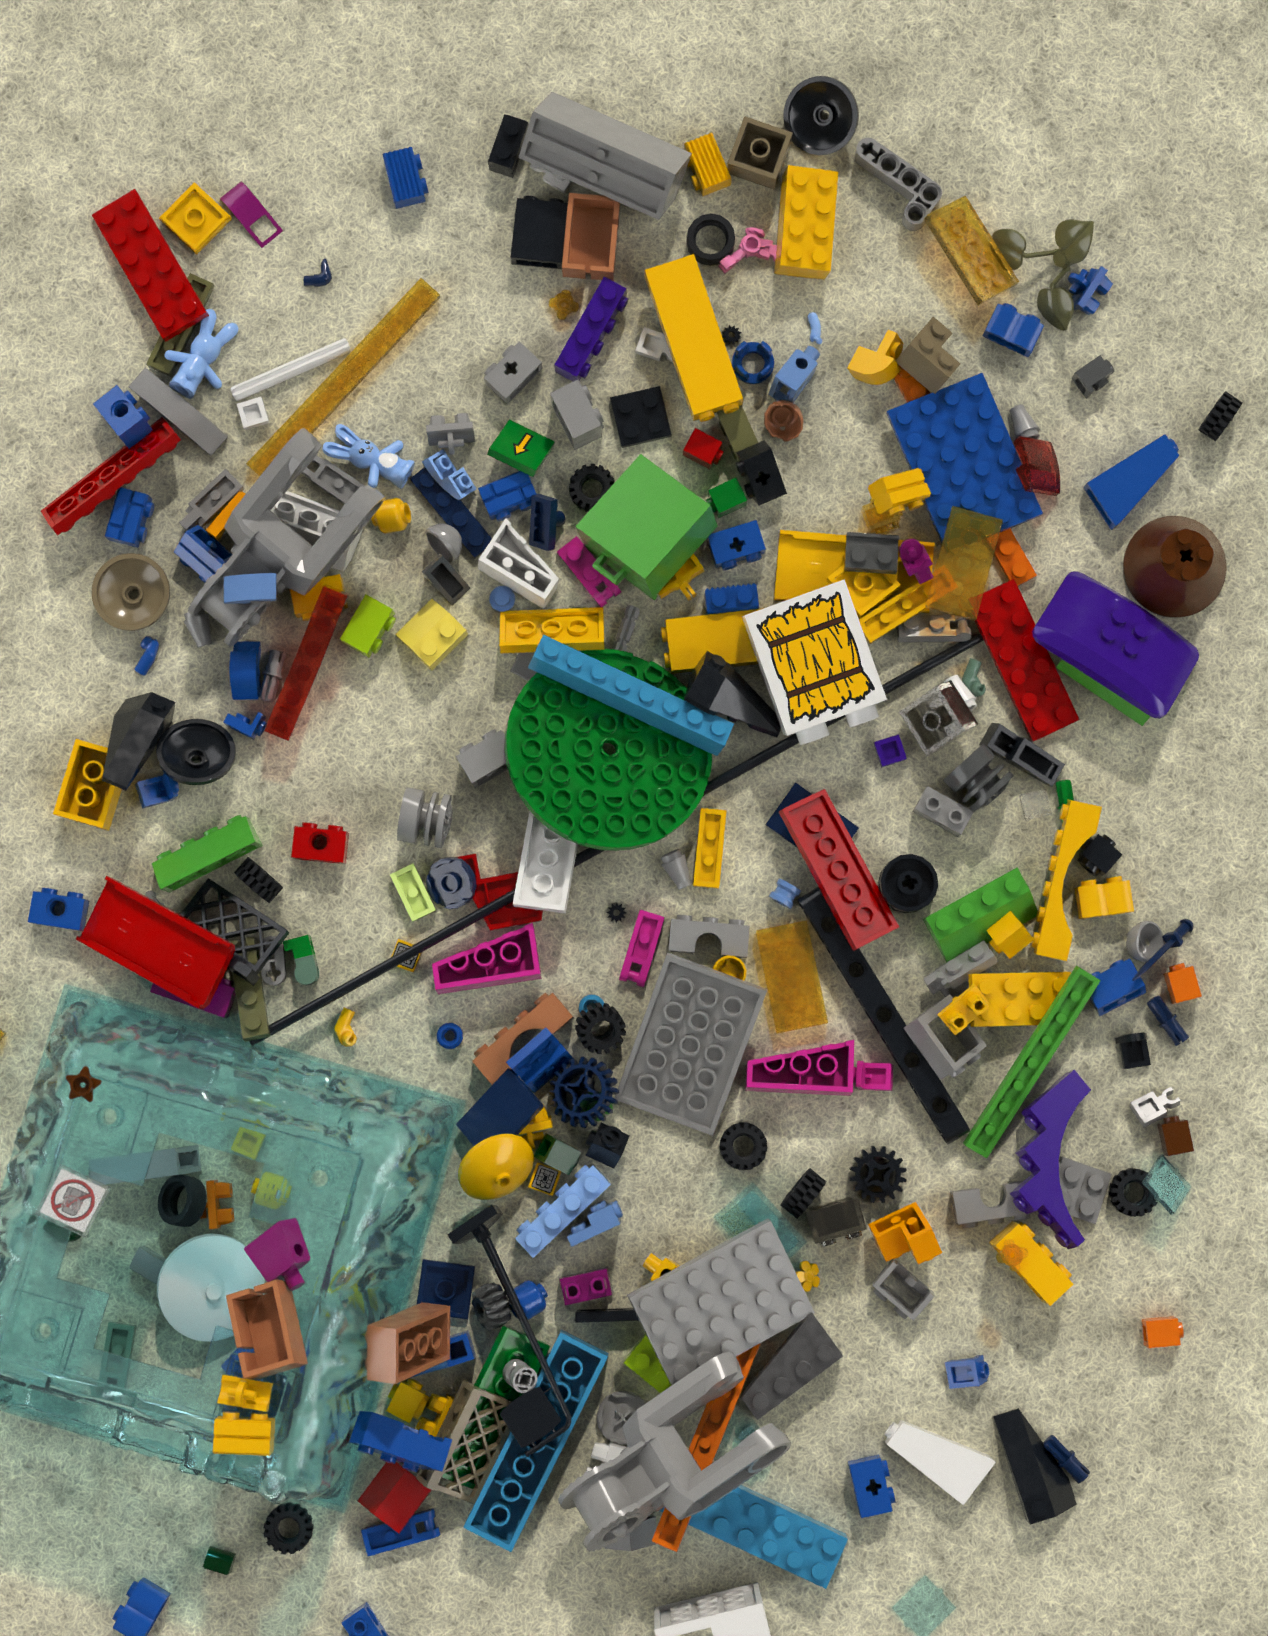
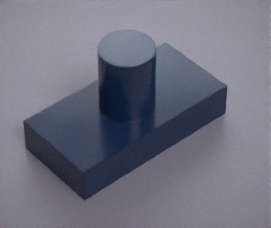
M542 494L532 495L530 546L546 551L555 549L556 527L564 525L566 520L564 513L557 511L558 499Z

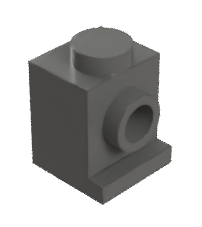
M1100 355L1076 371L1072 376V380L1087 399L1091 396L1094 389L1098 391L1109 382L1107 378L1114 373V368L1107 359L1104 360Z

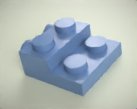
M603 1200L590 1206L591 1212L587 1214L590 1224L587 1225L586 1221L572 1226L570 1229L571 1233L568 1234L567 1238L571 1247L620 1225L621 1221L619 1218L623 1217V1213L617 1200L606 1204V1201Z

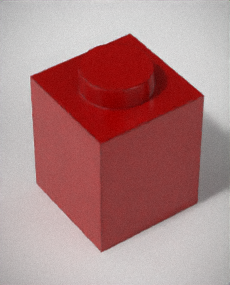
M695 428L683 449V456L710 470L713 464H719L724 454V451L721 450L722 442Z

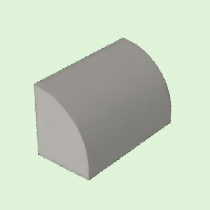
M142 1246L138 1248L129 1268L157 1285L158 1276L166 1258L150 1248Z

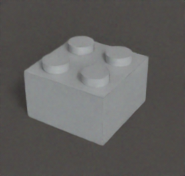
M576 380L550 393L552 407L574 450L602 437V429L604 428L602 422L604 420L598 408H592V396L586 385L581 386L579 380Z
M495 729L489 731L481 737L483 741L476 745H473V743L465 745L459 750L460 754L456 756L474 788L508 770L505 757V735L502 730L498 732Z

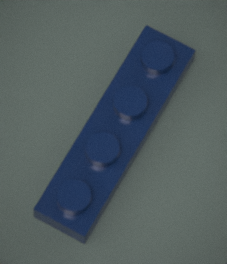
M426 467L411 477V482L443 521L459 532L462 544L471 555L476 558L483 553L492 538L463 502L446 492L431 476Z

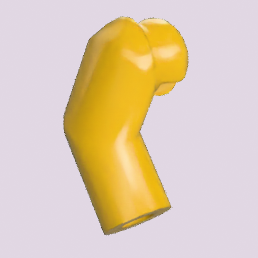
M343 1007L334 1026V1031L343 1046L351 1047L357 1041V1037L350 1026L355 1012Z

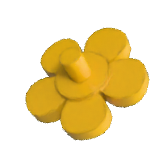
M808 1261L800 1262L799 1268L801 1271H797L796 1274L804 1291L809 1292L812 1287H818L820 1283V1278L815 1276L819 1273V1268L815 1263L810 1264Z

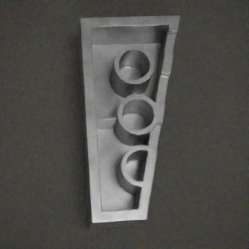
M812 1312L807 1318L801 1320L741 1393L742 1400L757 1420L843 1357L840 1350Z

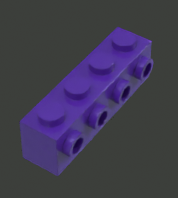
M603 277L554 364L556 373L573 382L576 380L580 381L581 377L586 378L592 366L589 364L594 355H599L604 345V342H602L606 333L610 334L616 324L614 318L618 311L623 312L628 303L627 288Z

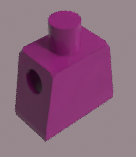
M296 1218L278 1221L244 1247L246 1254L267 1282L276 1279L285 1280L290 1291L296 1290L305 1284L299 1269L309 1263L311 1257Z

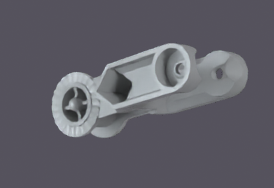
M305 428L300 429L286 443L230 514L224 528L235 542L231 549L233 555L226 563H223L221 568L217 569L216 574L205 581L204 587L199 590L198 595L194 597V600L188 607L187 611L193 616L204 609L227 628L229 633L224 643L229 647L237 643L239 639H242L250 627L259 624L261 614L266 612L267 607L271 605L272 601H251V604H224L225 576L276 573L277 592L281 594L286 588H289L305 596L327 574L381 507L386 498L369 485L361 486L345 503L336 518L326 527L324 533L313 546L274 514L271 509L283 494L287 492L295 479L312 462L322 447L316 437Z
M729 1351L713 1357L638 1408L622 1427L628 1447L620 1452L621 1455L613 1460L602 1463L600 1466L594 1467L591 1471L585 1472L583 1476L570 1483L568 1488L564 1489L563 1493L560 1494L558 1498L560 1506L563 1509L576 1507L591 1531L583 1541L585 1548L589 1552L601 1550L603 1547H608L611 1543H616L620 1538H624L628 1533L633 1532L636 1527H639L643 1521H646L647 1516H650V1513L654 1510L659 1511L665 1507L678 1520L704 1511L771 1465L789 1450L791 1442L787 1435L770 1423L751 1433L737 1447L701 1470L674 1427L711 1400L729 1392L743 1380L744 1376L733 1352Z

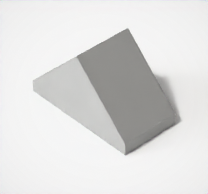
M647 1517L646 1521H643L633 1532L628 1533L624 1538H620L616 1543H611L608 1547L604 1548L634 1551L656 1545V1543L652 1542L656 1531V1517Z

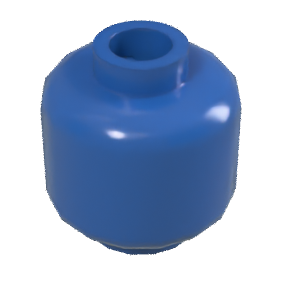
M526 1280L514 1288L528 1320L545 1310V1298L548 1297V1294L542 1284L536 1285L534 1282ZM509 1301V1305H510V1307L512 1308V1313H513L514 1316L518 1319V1317H517V1315H516V1313H515V1311H514V1309H513V1307H512V1305H511V1303H510V1301Z

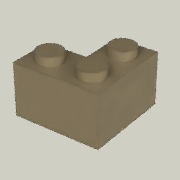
M935 317L930 319L897 358L896 362L931 393L936 394L961 363L942 348V345L952 335V332Z

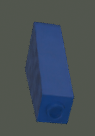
M1166 434L1087 482L1083 487L1111 530L1120 524L1179 457L1177 444L1173 439H1168Z

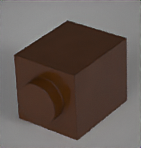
M1179 1115L1165 1117L1163 1118L1164 1123L1157 1124L1164 1156L1194 1151L1188 1120H1180Z

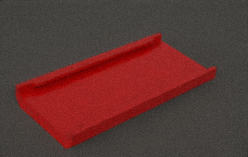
M106 876L105 880L107 883L81 936H77L76 940L198 1009H205L210 1004L235 953V945L118 880Z

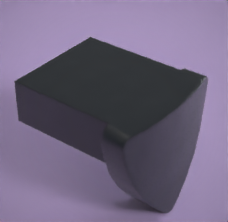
M1133 1033L1115 1038L1116 1044L1119 1043L1124 1069L1151 1065L1146 1040L1148 1039L1147 1033Z

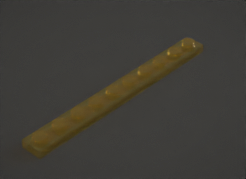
M420 278L246 463L247 466L260 477L281 449L300 429L305 428L313 434L441 298L440 294Z

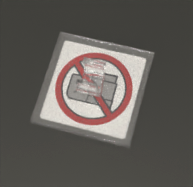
M60 1164L35 1215L86 1238L111 1187Z

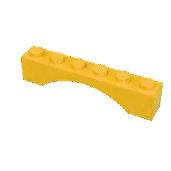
M1067 800V804H1062L1059 819L1063 820L1061 830H1056L1053 843L1057 845L1055 856L1051 855L1048 863V870L1051 871L1049 881L1044 882L1042 896H1045L1044 906H1039L1036 916V922H1040L1038 932H1033L1032 937L1034 940L1030 943V947L1034 948L1033 953L1064 961L1068 959L1073 935L1067 925L1063 911L1062 891L1064 878L1075 853L1086 840L1097 832L1102 810L1100 806L1073 800Z

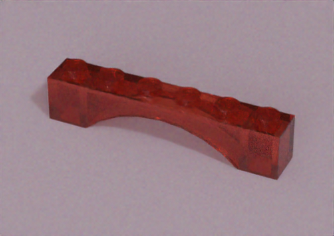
M327 584L323 586L294 662L264 730L265 732L287 741L291 739L350 594Z

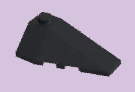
M706 651L691 672L684 700L708 714L715 715L718 712L727 715L728 721L734 723L737 720L744 721L749 728L777 738L780 734L781 726L772 708L721 656Z
M153 692L125 699L113 718L102 781L125 791L128 789L157 746L161 735L170 727L175 709L174 701Z
M1019 1408L993 1416L1026 1521L1030 1525L1056 1517L1077 1505L1069 1478L1062 1468L1058 1466L1052 1454L1044 1447L1042 1440Z

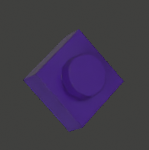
M899 734L873 743L881 768L907 759Z

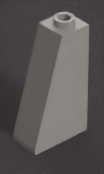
M198 1145L89 1160V1177L97 1185L201 1171Z

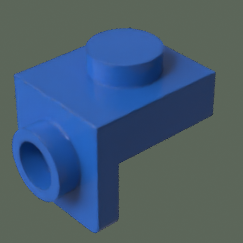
M165 773L162 776L135 783L142 809L173 801L178 796V782L168 777Z

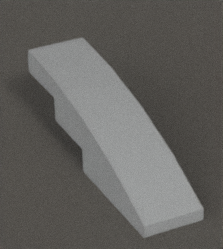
M146 367L129 385L132 391L210 456L228 437Z

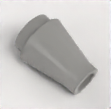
M1020 404L1010 409L1009 412L1012 417L1016 440L1020 441L1021 445L1036 441L1040 437V428L1026 411L1024 405Z
M204 609L195 616L189 612L185 613L184 623L196 642L197 648L212 644L208 613L205 614Z
M680 849L671 851L661 857L662 867L674 881L678 890L692 884L685 854H682Z

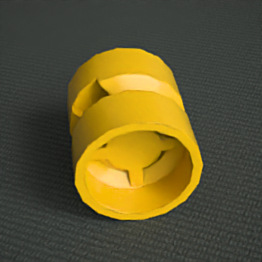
M727 955L721 957L712 968L741 980L746 978L747 970L745 964L735 956Z

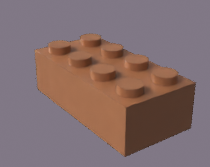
M422 1302L367 1325L365 1334L367 1343V1358L365 1361L367 1380L397 1384L449 1360L450 1306Z

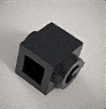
M1097 834L1093 838L1090 837L1080 847L1082 851L1079 853L1077 861L1085 870L1097 877L1098 874L1101 876L1105 875L1123 854L1114 847L1116 843L1107 835L1101 836Z
M601 1122L596 1131L591 1130L585 1144L589 1148L585 1156L614 1169L623 1154L630 1135L623 1133L617 1127L608 1126Z

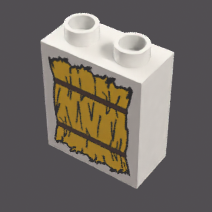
M845 579L741 616L784 735L788 736L796 733L799 744L803 745L830 735L825 722L845 715L849 727H853L879 717L875 704L885 701L887 698Z

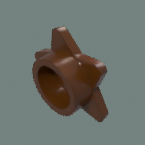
M84 1066L77 1075L66 1076V1080L71 1088L69 1099L81 1096L89 1102L93 1101V1090L102 1081L91 1077L87 1066ZM82 1082L86 1084L84 1088L81 1087Z

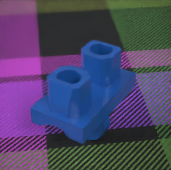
M1100 266L1099 269L1091 268L1089 272L1082 269L1079 274L1071 273L1069 275L1068 281L1072 284L1069 292L1074 294L1072 297L1074 310H1080L1090 315L1094 314L1098 309L1100 303L1092 297L1093 293L1096 291L1100 295H1105L1113 285L1108 277L1105 276L1108 270L1103 266Z

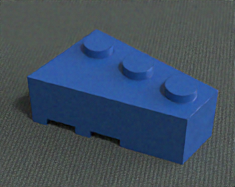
M359 1411L349 1443L357 1445V1451L368 1455H373L374 1452L381 1454L380 1460L395 1464L396 1461L402 1462V1468L417 1473L418 1469L442 1472L452 1439L434 1437L428 1434L429 1431L411 1428L404 1425L403 1422L374 1412Z

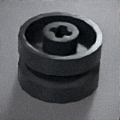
M914 854L900 855L889 861L880 872L878 888L888 907L893 911L904 914L917 912L929 905L936 896L938 889L937 873L932 864L921 856ZM909 880L912 884L911 888L903 887L902 882Z

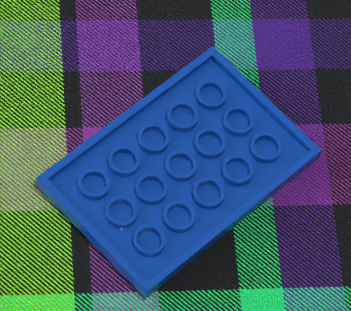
M983 373L940 389L936 394L930 393L887 411L886 414L910 470L919 468L925 477L924 482L927 483L931 495L924 500V503L946 554L1042 516L1043 512Z

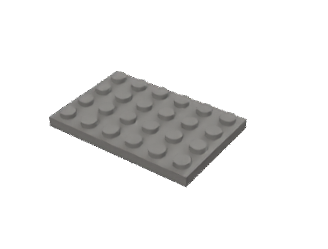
M667 952L618 1087L620 1093L616 1094L614 1099L713 1136L767 989Z
M768 1218L627 1294L671 1386L713 1357L729 1351L733 1352L736 1357L807 1318L811 1312L815 1313L778 1234Z

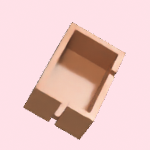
M569 193L562 260L563 277L586 279V274H590L592 280H602L603 277L614 281L620 218L619 202L601 195Z
M276 1279L254 1286V1289L248 1288L226 1295L236 1347L254 1349L255 1352L238 1353L243 1379L258 1380L308 1364L293 1293L289 1290L285 1281Z

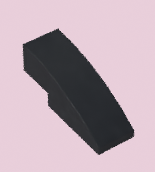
M991 723L979 744L981 746L984 743L997 757L1051 787L1065 766L1064 763L1028 739L1019 737L999 723Z

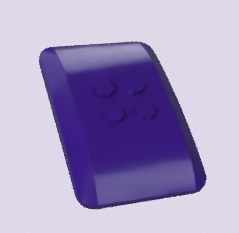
M1078 571L1070 572L1065 577L1032 631L1033 638L1039 645L1147 715L1157 719L1163 718L1169 712L1199 659L1197 648L1170 626L1115 590Z

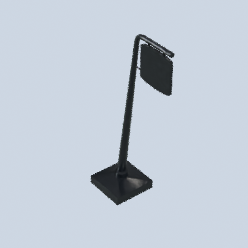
M491 1204L447 1235L453 1244H462L472 1239L482 1243L551 1385L545 1392H543L541 1387H536L524 1393L504 1408L500 1414L521 1447L530 1444L534 1446L525 1452L526 1456L529 1457L570 1427L571 1414L490 1238L492 1234L489 1229L503 1215L497 1205ZM550 1389H553L566 1416L565 1425L557 1431L554 1428L561 1422V1418L545 1395ZM551 1430H553L554 1433L545 1438L544 1440H542L540 1443H538L537 1445L534 1443L543 1436H545L547 1433H549Z

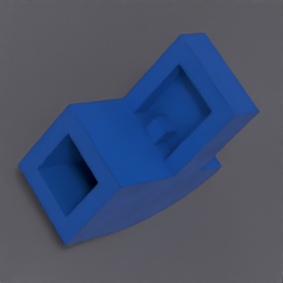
M260 641L237 642L234 644L233 651L230 652L229 670L233 700H259L261 687L259 670L261 656Z

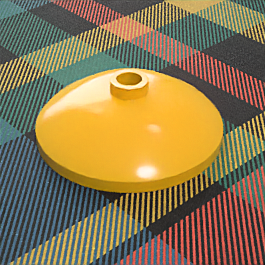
M499 1134L482 1140L467 1152L458 1169L460 1186L467 1195L480 1200L497 1199L512 1193L523 1184L532 1170L534 1163L532 1148L524 1138L514 1134Z

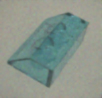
M750 1182L714 1216L715 1220L731 1237L742 1233L767 1218L770 1219L788 1258L792 1257L807 1243L753 1182Z

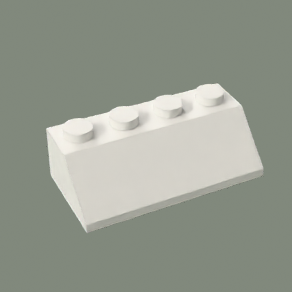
M289 491L284 493L271 509L274 514L312 546L340 512ZM363 529L331 567L332 569L344 572L352 559Z

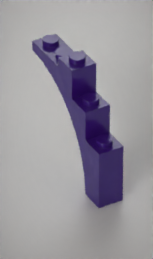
M1075 1070L1063 1075L1021 1112L1025 1117L1024 1121L1027 1126L1035 1130L1037 1134L1015 1153L1019 1157L1021 1166L1032 1174L1010 1193L1014 1198L1013 1203L1020 1211L1026 1214L1037 1211L1040 1221L1053 1230L1056 1234L1057 1242L1061 1246L1067 1247L1068 1250L1078 1247L1085 1239L1073 1223L1062 1194L1059 1178L1061 1140L1067 1123L1076 1107L1091 1091Z

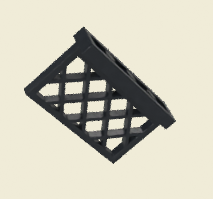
M208 878L180 915L188 918L193 911L201 910L202 921L194 923L207 930L208 925L221 923L222 934L218 936L225 940L241 936L242 947L235 949L227 969L254 986L260 979L258 976L259 972L289 935V931ZM212 887L218 892V900L205 903V895ZM236 903L238 913L225 916L224 905ZM219 906L220 917L207 920L206 909ZM257 917V927L244 928L243 918ZM239 919L240 930L227 933L226 922ZM275 929L280 932L274 941L264 942L263 931ZM259 932L260 943L246 946L245 935ZM261 949V957L254 965L249 962L247 952Z

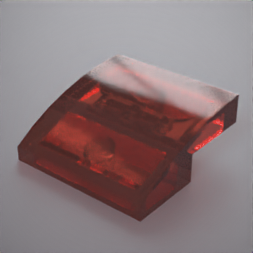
M1022 436L1013 441L1023 463L1015 470L1025 491L1052 496L1060 494V471L1052 443Z

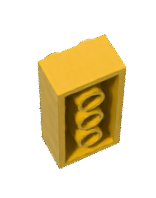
M788 165L785 169L781 182L774 274L825 279L831 272L838 171Z

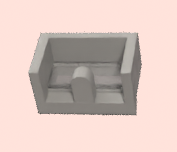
M896 1259L890 1260L888 1265L872 1282L873 1287H875L873 1292L884 1302L887 1299L895 1305L893 1309L904 1319L909 1317L914 1321L934 1298V1292Z

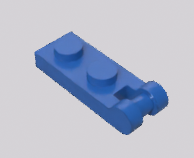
M434 1508L415 1513L400 1534L384 1522L362 1528L361 1533L367 1556L440 1536L439 1527H436L434 1517H436ZM423 1521L425 1530L418 1532L416 1523Z

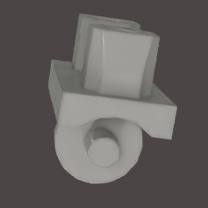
M467 413L455 415V423L445 424L444 416H431L430 424L426 425L429 446L438 445L439 448H449V455L455 454V447L464 446V443L475 442L473 422H470Z

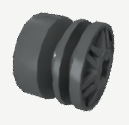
M984 743L943 780L954 793L964 787L968 789L962 802L965 803L974 796L977 801L969 807L973 813L989 805L999 796L1014 776L1009 771L1001 779L999 778L997 773L1005 767L1003 763L993 769L988 766L995 755Z

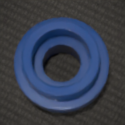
M445 1023L437 1031V1041L446 1049L458 1047L463 1040L461 1028L454 1023ZM453 1031L455 1034L454 1040H446V1032Z

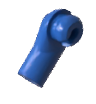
M146 636L142 640L141 648L145 649V652L134 668L141 675L147 674L156 659L159 649L158 641L156 639L153 640L150 636Z

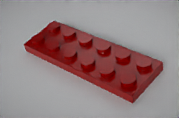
M136 189L131 190L92 214L165 342L209 316Z
M163 417L150 426L153 431L130 449L126 445L41 510L44 518L57 536L62 532L69 531L81 517L90 515L95 510V506L103 500L106 501L112 498L117 489L131 483L143 469L152 467L161 455L169 453L176 448L177 443L181 439Z
M1015 579L967 600L966 603L1031 742L1079 721L1080 719L1048 650L1039 645L1033 638L1032 631L1036 624Z
M825 789L779 811L782 820L853 951L899 928L897 921Z

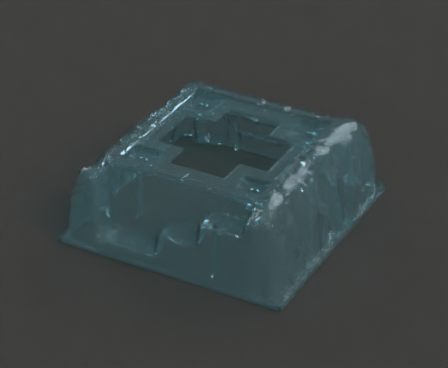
M64 984L21 1126L17 1129L14 1141L15 1146L10 1162L7 1165V1172L0 1191V1411L110 1443L109 1445L124 1450H132L148 1457H157L162 1461L180 1464L179 1472L197 1476L204 1475L213 1482L230 1484L250 1493H259L261 1497L274 1504H280L290 1498L345 1513L363 1455L362 1452L357 1451L358 1446L349 1443L359 1411L375 1413L384 1383L367 1380V1370L365 1368L367 1358L365 1334L367 1325L403 1311L406 1308L457 1135L458 1127L456 1123L462 1118L466 1100L264 1041L252 1046L249 1041L244 1042L240 1034ZM84 1066L89 1068L91 1077L102 1081L93 1090L92 1102L87 1101L81 1096L69 1099L71 1088L66 1080V1076L79 1074ZM82 1082L81 1087L84 1088L86 1084ZM110 1108L117 1114L116 1121L113 1124H109L105 1120V1113ZM159 1133L265 1163L249 1218L273 1225L281 1220L296 1218L311 1257L310 1262L299 1269L305 1284L292 1291L308 1364L258 1379L259 1381L273 1383L269 1409L266 1412L268 1413V1418H275L274 1451L270 1456L213 1453L214 1420L218 1416H222L223 1411L240 1412V1417H251L252 1412H264L217 1403L221 1390L222 1375L243 1378L238 1353H255L254 1349L236 1347L232 1329L216 1325L200 1379L94 1348L110 1293L57 1278L73 1227L40 1212L61 1169H65L86 1180L90 1171L143 1186ZM318 1170L324 1171L328 1176V1181L324 1186L318 1185L314 1180V1175ZM42 1323L50 1326L51 1334L49 1337L41 1335L40 1325Z

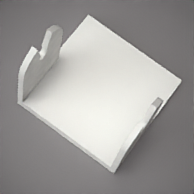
M758 1582L654 1607L655 1635L678 1636L711 1627L713 1636H771Z

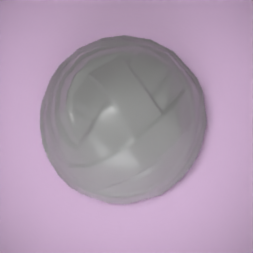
M438 523L426 529L427 540L438 555L442 554L448 562H453L459 557L462 549V538L454 527Z
M1142 921L1137 923L1128 932L1126 947L1131 957L1146 963L1164 945L1163 933L1159 926L1152 921ZM1146 938L1149 940V946L1145 943Z

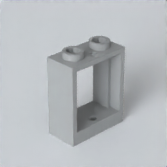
M950 994L904 1027V1030L940 1080L948 1075H951L952 1078L959 1075L965 1070L963 1065L965 1063L970 1065L981 1057L979 1052L987 1046L975 1028L971 1027L969 1023L965 1029L956 1034L967 1052L954 1061L928 1026L930 1022L938 1017L937 1014L952 1002Z

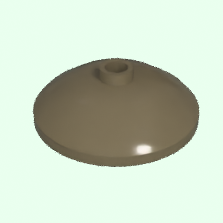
M121 554L108 560L98 570L92 584V601L99 616L109 625L125 631L141 630L154 624L164 614L170 599V585L164 570L154 560L141 554ZM132 591H138L139 595L136 599H130Z

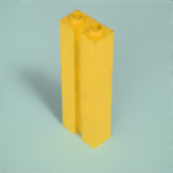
M694 254L646 269L645 280L693 421L698 419L700 422L708 421L715 417V412L721 410L725 414L739 410V406L743 404V397Z
M761 609L665 619L666 627H661L662 643L668 642L669 652L664 653L665 668H671V674L692 672L706 651L721 656L732 667L758 664L741 616Z

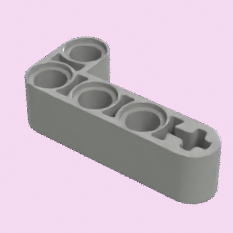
M872 138L862 139L856 148V162L910 201L904 210L902 223L907 230H920L940 203L942 197L941 187ZM868 150L872 151L871 154L868 153L866 156L863 155V152H867ZM890 164L894 170L887 172L883 170L882 165ZM910 178L915 184L913 186H906L902 180ZM931 193L936 199L928 201L924 198L923 194ZM910 213H916L920 216L921 219L918 221H913L909 218L908 215Z

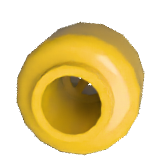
M400 498L384 500L371 520L373 525L377 526L384 534L403 531L408 523L411 522V511L409 505Z

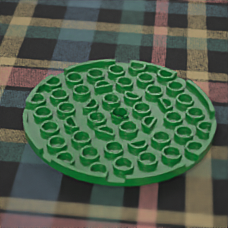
M615 649L580 651L684 700L687 688L669 671L653 661L648 662L633 656V653ZM538 672L526 683L519 693L506 725V764L512 783L522 802L551 831L571 842L589 848L611 851L631 850L650 845L667 837L678 829L696 809L704 795L708 778L711 774V753ZM603 744H612L616 752L609 756L602 749Z

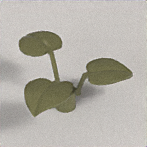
M1074 219L1062 221L1058 224L1055 231V241L1059 249L1034 253L1024 252L1026 240L1018 231L1013 229L995 231L992 234V246L997 260L1004 269L1012 271L1020 268L1023 258L1053 255L1055 265L1063 270L1052 281L1050 289L1044 288L1039 291L1037 306L1043 317L1051 325L1063 331L1067 330L1074 312L1073 298L1065 288H1056V284L1071 270V265L1079 263L1086 258L1092 243L1094 222Z

